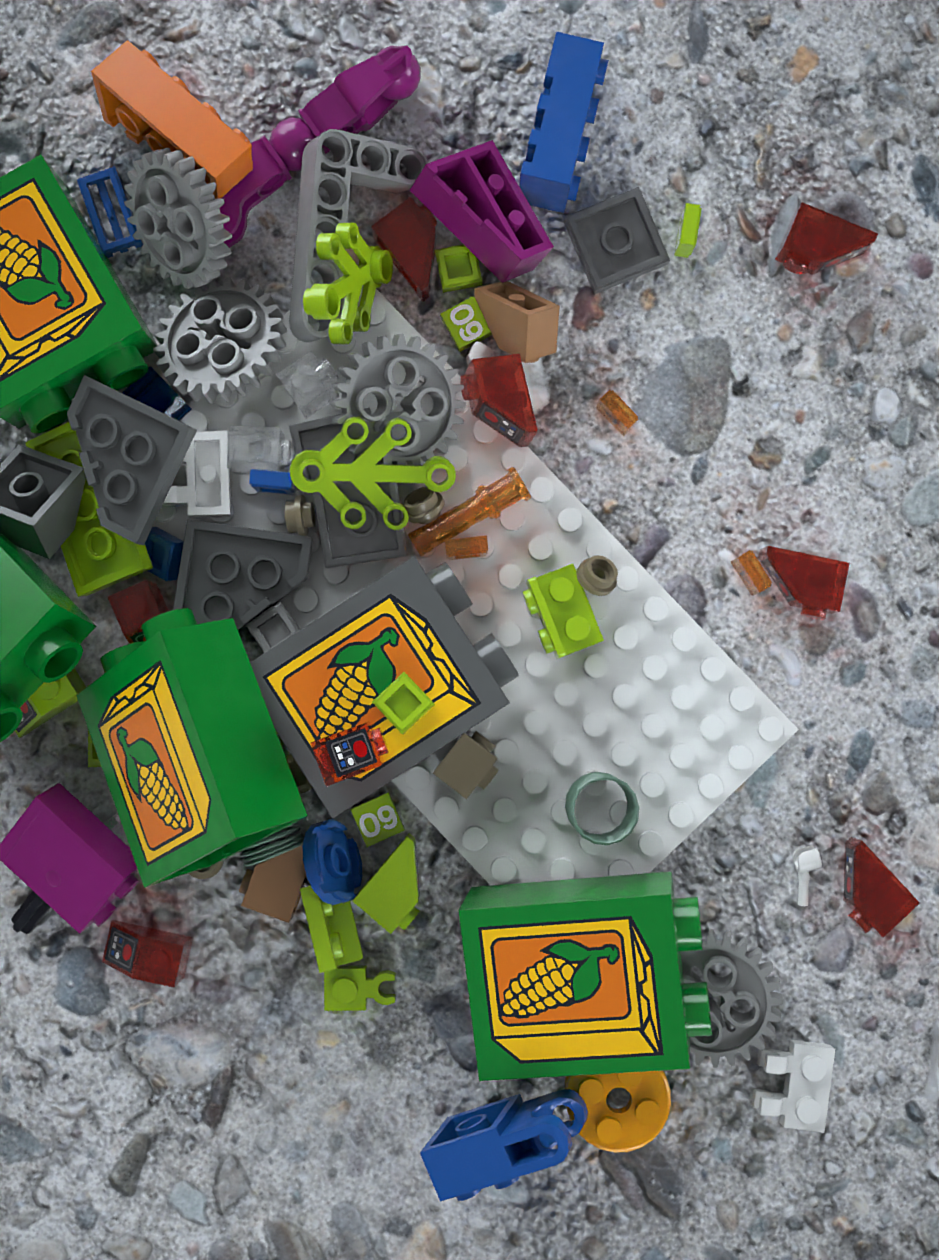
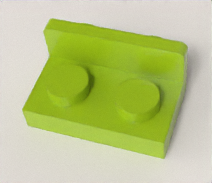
M574 563L539 577L535 576L527 579L528 590L522 592L530 614L538 613L544 628L538 630V635L546 654L554 652L556 659L604 641L585 591L578 582Z
M311 886L300 888L319 973L337 969L340 965L361 960L363 952L351 901L330 905L323 902Z

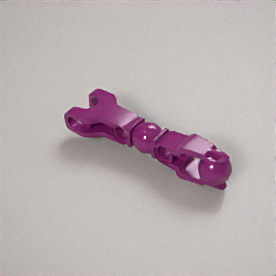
M392 45L381 49L376 56H372L341 72L335 78L334 83L310 100L304 108L298 110L301 118L290 117L282 120L272 130L269 141L263 135L259 140L251 143L253 170L221 198L224 199L225 203L219 208L220 213L230 218V221L223 224L224 229L232 234L231 239L224 241L229 248L243 238L250 210L282 187L287 180L292 179L289 171H301L304 148L310 141L329 129H337L354 134L370 130L398 101L408 98L413 94L421 79V67L407 45ZM322 145V151L325 154L330 152L328 147Z

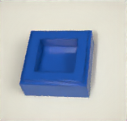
M250 469L249 484L257 492L296 494L297 487L293 484L290 473Z
M152 527L145 541V546L153 568L147 571L165 581L177 580L184 541L158 527Z

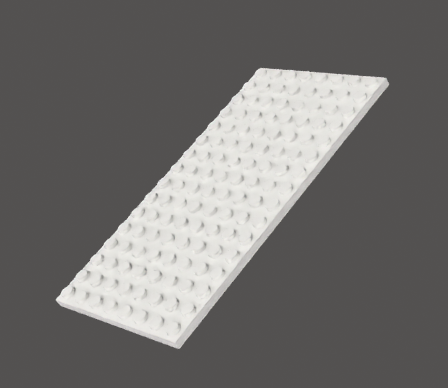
M361 289V293H360V298H359L358 306H359V304H360L362 289ZM377 289L370 314V327L367 332H353L350 344H332L329 336L313 342L298 340L290 330L289 310L283 315L284 318L282 319L287 328V332L282 334L286 347L276 349L282 360L281 362H269L268 364L273 372L272 376L261 373L258 376L261 384L259 388L251 383L245 385L246 396L244 397L237 390L232 391L230 402H226L222 395L218 394L215 402L210 404L203 395L198 402L192 400L174 417V419L197 429V432L228 431L231 516L189 517L187 505L161 507L152 527H158L183 541L187 519L299 535L298 533H289L287 530L285 502L286 500H294L296 495H304V492L298 488L294 495L257 492L249 484L250 469L290 473V465L295 457V451L289 426L342 414L341 408L330 405L331 401L341 399L342 393L332 388V384L345 383L346 378L341 375L338 369L339 367H354L348 356L350 353H358L364 357L363 343L371 342L377 349V337L387 336L392 345V339L396 334H404L406 345L411 337H420V350L429 343ZM345 297L340 300L339 318H341ZM308 315L310 327L318 331L320 326L319 320L314 319L312 315ZM435 350L434 355H433L434 358H435L436 356H439V354H438V352H437L436 350ZM397 362L392 368V378L396 384L400 385L405 380L406 372L403 365ZM447 362L444 365L445 370L453 369ZM457 373L451 379L452 384L464 385V389L455 394V399L466 402V406L455 409V415L461 417L464 420V424H452L450 429L457 434L458 438L457 440L446 438L443 440L448 449L446 454L433 450L434 456L448 459L456 471V479L451 488L438 492L445 501L439 517L428 524L411 523L408 521L404 527L408 556L325 568L316 507H314L315 527L309 528L308 537L313 538L308 579L280 601L284 604L299 628L303 629L414 556L426 574L446 562L473 603V605L454 616L472 645L492 633L519 674L517 678L501 687L510 704L465 732L472 736L477 731L496 746L491 753L498 758L493 766L499 769V771L484 790L477 785L467 800L434 775V770L460 738L459 736L391 781L490 886L650 873L799 729L521 439L518 443H515L476 416L482 404L486 403ZM422 376L419 377V381L412 389V391L416 388H419L424 383V378ZM371 392L366 394L363 399V409L370 407L371 414L377 409V398ZM426 393L421 399L420 406L423 413L428 415L432 411L434 403L431 395ZM395 396L394 399L397 401V407L393 411H403L400 403L405 396ZM385 417L382 420H378L374 425L376 432L386 419ZM396 424L392 429V438L401 439L406 434L405 428L401 424ZM420 458L421 465L423 466L425 462ZM186 464L180 466L172 486H187ZM442 468L435 469L431 478L436 483L443 482L447 477V472ZM397 483L400 504L404 506L406 496L418 488L425 487V483ZM460 539H475V540H468V541L460 542ZM596 555L604 556L611 560L617 568L616 587L610 594L605 596L593 595L584 589L604 641L556 659L554 652L546 654L538 635V630L544 628L538 613L530 614L522 594L523 591L528 590L527 579L535 576L539 577L574 563L577 571V568L585 559ZM592 772L609 773L627 783L636 794L639 804L638 822L632 833L621 842L611 845L593 844L582 838L569 822L565 810L566 795L571 785L582 775ZM599 780L590 783L581 790L575 801L574 814L577 825L581 829L594 834H603L614 830L621 824L626 815L627 800L625 793L615 781Z

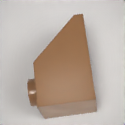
M509 281L475 288L474 297L499 349L513 355L517 361L523 363H534L540 357L556 353L559 305Z
M302 845L284 854L258 863L254 870L247 869L239 888V892L245 894L241 906L289 923L295 915L301 898L300 888L305 887L307 881L303 864Z

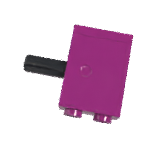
M60 783L36 796L0 843V861L33 890L11 918L14 924L12 928L17 933L20 931L25 934L31 933L50 908L59 914L79 934L92 923L100 927L117 909L112 902L117 897L122 900L139 882L135 877L138 869L130 847Z

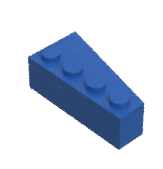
M556 31L544 79V92L540 94L534 122L535 129L531 130L526 159L523 161L520 173L519 187L530 206L565 213L567 201H576L581 177L574 175L577 161L585 163L590 142L589 137L583 136L586 122L594 124L599 99L592 97L595 84L603 85L609 61L601 58L604 42Z

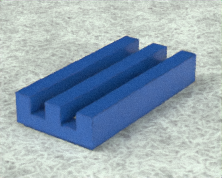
M114 166L77 179L99 246L105 256L110 258L113 257V253L129 251L128 248L142 247V240L133 238V234L137 231L136 225L129 223L127 218L133 216V212L124 203L128 198L116 167ZM111 179L130 236L125 238L105 184V180ZM94 184L97 185L116 240L111 243L108 241L89 187Z

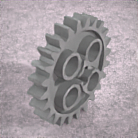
M164 148L141 155L142 159L133 162L135 169L127 173L132 183L124 187L132 197V199L124 201V203L133 211V216L127 218L129 223L136 225L137 231L133 234V238L142 240L141 254L149 253L151 255V268L161 266V277L163 279L171 277L174 286L183 284L184 288L188 289L193 286L197 288L212 282L213 279L221 276L219 270L227 267L223 257L230 255L231 250L224 241L232 238V234L223 227V224L230 221V218L221 214L219 209L225 203L224 199H215L213 195L216 183L207 184L204 181L206 169L203 167L195 170L194 158L191 156L184 159L182 150L171 152L170 148Z
M227 277L223 286L219 287L213 279L209 283L208 290L203 291L201 287L195 288V296L192 298L182 293L180 296L184 304L181 307L169 305L168 308L173 313V317L160 319V323L166 331L155 333L154 336L161 345L153 348V351L159 358L156 364L172 387L175 386L182 396L189 393L195 402H198L204 395L210 404L215 402L218 394H221L226 402H230L232 391L235 390L244 397L246 396L245 385L251 383L259 388L261 384L258 376L261 373L272 376L273 372L268 364L269 362H281L282 358L276 349L286 347L282 334L287 332V328L282 322L284 317L277 304H275L269 293L264 294L258 284L251 288L246 279H242L235 286L232 279Z
M396 334L392 339V345L387 336L377 337V349L371 342L362 344L364 357L358 353H350L348 355L354 367H339L338 371L346 378L345 383L332 384V388L342 393L341 399L331 401L330 405L342 410L341 415L332 419L333 423L344 424L350 417H360L368 426V437L360 444H352L349 449L351 454H358L366 450L385 432L387 423L394 418H401L407 421L412 431L411 438L404 445H396L377 464L390 465L392 462V465H406L407 462L408 465H421L420 458L425 462L427 459L434 457L433 450L445 454L448 452L443 440L445 438L457 440V434L450 428L452 424H464V420L455 415V409L465 407L466 402L455 399V394L462 391L464 385L452 384L451 379L459 371L457 368L444 369V365L449 358L447 354L434 358L433 355L436 348L434 343L426 344L420 350V337H411L406 345L404 334ZM397 362L403 365L406 372L405 380L400 385L396 384L392 378V368ZM422 376L424 378V383L419 388H416L412 391V389L419 381V377ZM369 392L375 395L378 403L377 409L372 415H368L365 412L362 404L365 395ZM426 393L431 395L434 403L433 409L428 415L423 413L420 406L421 399ZM395 396H405L400 403L403 408L402 412L393 411L397 407V401L394 399ZM385 417L386 419L380 425L379 430L375 432L373 426L378 420H382ZM352 423L347 428V434L352 438H358L363 433V426L359 423ZM393 426V427L391 428V430H390V435H391V437H392V429L394 428V426Z
M709 929L707 940H702L703 950L681 952L684 983L703 982L692 971V967H698L703 974L704 981L707 982L708 990L712 996H721L720 1007L723 1014L735 1025L734 1029H729L723 1021L718 1005L713 999H709L711 1021L717 1025V1028L712 1031V1036L690 1037V1051L695 1053V1063L698 1066L703 1061L704 1056H710L713 1068L718 1067L719 1059L723 1056L726 1057L731 1066H735V1054L739 1052L749 1061L751 1059V1045L762 1051L765 1049V1041L761 1034L769 1037L775 1036V1027L769 1021H781V1011L774 1006L783 1004V996L778 992H773L781 987L780 979L774 976L767 977L773 971V963L768 961L759 964L762 957V949L759 947L748 953V940L745 937L737 945L732 944L731 931H727L721 941L716 940L714 930ZM715 963H724L732 971L725 977H717L709 971V967ZM746 999L754 1007L749 1012L741 1013L736 1011L731 1005L736 1000Z

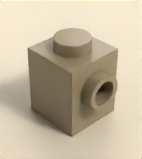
M477 731L472 736L463 733L434 770L433 774L467 800L477 785L484 790L499 771V769L493 766L498 758L491 753L496 746Z

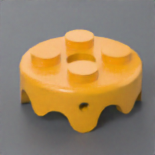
M664 1071L565 1076V1089L577 1092L584 1100L588 1110L587 1121L578 1134L589 1144L601 1150L618 1153L642 1148L653 1141L662 1131L668 1119L671 1107V1090ZM624 1088L630 1093V1099L626 1106L616 1109L607 1104L606 1098L612 1089ZM566 1106L570 1121H573L574 1112Z

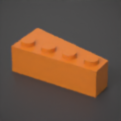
M127 40L91 71L103 120L112 127L121 123L127 129L125 134L136 144L143 140L147 141L152 151L170 148L171 152L182 150L184 159L192 156L195 161V170L203 167L206 169L204 181L207 184L216 183V188L213 192L215 199L222 198L253 170L252 145L246 135L239 129L235 128L232 130L226 125L209 103L198 101L190 94L185 83L177 76L170 77L163 71L156 59L148 51H140Z

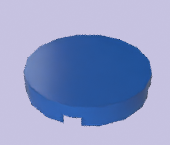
M334 819L312 824L305 833L302 845L303 864L307 879L318 897L330 905L353 900L357 895L354 893V890L360 887L363 877L359 848L353 838L347 839L343 832L347 828Z

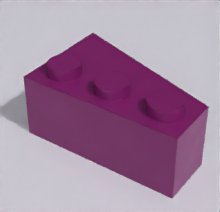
M493 140L425 164L410 188V191L502 283L533 271L554 247Z

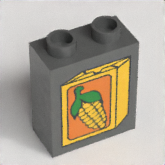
M412 557L250 662L275 730L332 818H335L510 704L501 687L517 678L519 674L492 633L472 645L454 616L473 605V603L446 562L426 574L416 557ZM403 672L435 704L404 735L372 703ZM365 728L377 762L337 777L325 742Z

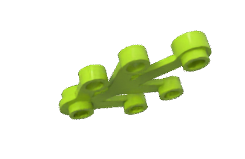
M338 223L335 233H320L318 235L316 251L321 260H333L344 276L331 284H314L311 288H307L303 295V308L307 315H312L316 320H331L328 333L332 344H350L353 332L368 331L376 288L391 281L393 260L388 250H382L379 246H368L360 235L356 223ZM345 249H352L359 259V266ZM361 289H362L360 304H359V306H358V302H359V298H360V293H361ZM345 297L341 318H337L340 311V300Z
M360 417L348 418L342 426V431L320 451L305 450L294 457L290 465V477L293 484L303 492H320L340 513L343 525L349 529H358L363 526L366 521V512L360 503L350 502L333 481H351L382 514L385 525L392 530H400L407 525L409 520L406 508L400 503H395L375 482L425 483L428 489L434 492H443L451 488L456 479L454 466L448 459L441 456L427 459L423 466L377 464L396 445H404L410 440L412 435L411 427L407 421L401 418L390 420L385 427V432L352 463L333 462L351 444H360L368 437V426ZM352 423H359L363 426V433L358 438H352L347 434V428ZM396 424L406 427V434L401 439H394L390 435L391 428ZM307 465H315L319 468L320 473L317 478L308 479L303 475V469ZM438 468L445 469L447 472L446 479L440 483L434 482L431 478L433 471ZM351 508L358 509L361 512V517L356 522H349L345 518L346 512ZM394 509L403 512V518L398 523H391L388 520L389 512Z

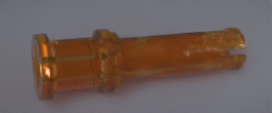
M513 466L507 469V475L488 486L481 484L474 491L476 495L441 514L434 521L408 533L421 557L424 556V554L430 552L435 547L447 542L488 517L490 519L501 517V511L522 499L525 501L530 500L531 495Z

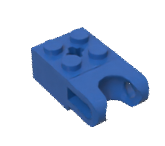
M563 1089L524 1102L521 1095L517 1094L447 1117L420 1151L440 1202L454 1197L458 1201H464L477 1195L481 1189L493 1185L496 1189H503L518 1181L520 1176L556 1166L563 1162L572 1147L571 1137L577 1135L587 1121V1106L577 1092L571 1089ZM558 1105L567 1106L574 1112V1120L563 1122L562 1119L553 1115V1111Z

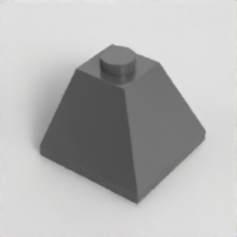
M19 444L0 464V533L17 547L50 559L75 530L86 480L83 467Z

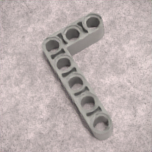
M329 129L321 133L304 148L289 315L290 330L298 340L313 342L329 336L328 329L331 320H319L320 326L318 331L310 327L308 315L303 308L304 292L307 288H311L314 285L311 279L312 270L317 271L321 275L323 284H331L343 276V273L333 260H321L318 257L315 229L317 228L323 233H335L338 223H347L350 184L394 194H401L409 190L425 164L428 163L426 156L420 150L337 129ZM322 145L331 150L333 162L324 157ZM361 154L370 160L371 171L363 165ZM400 163L407 168L408 179L402 175ZM319 187L324 188L328 192L330 197L329 204L321 200L318 193Z

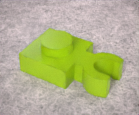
M367 965L339 966L337 969L324 972V1011H366L367 998H373L382 1005L395 1003L396 994H384L380 990L379 985L383 981H395L396 972L384 970L377 973L375 977H367Z

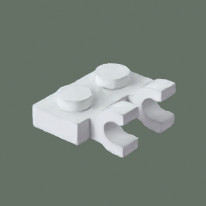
M228 431L196 432L182 464H186L187 486H171L162 507L187 505L189 517L231 516Z
M790 1040L788 1052L765 1048L763 1051L759 1049L757 1065L764 1067L766 1073L785 1074L783 1094L753 1089L751 1106L758 1108L760 1115L780 1116L779 1123L784 1128L825 1133L835 1048L827 1044Z

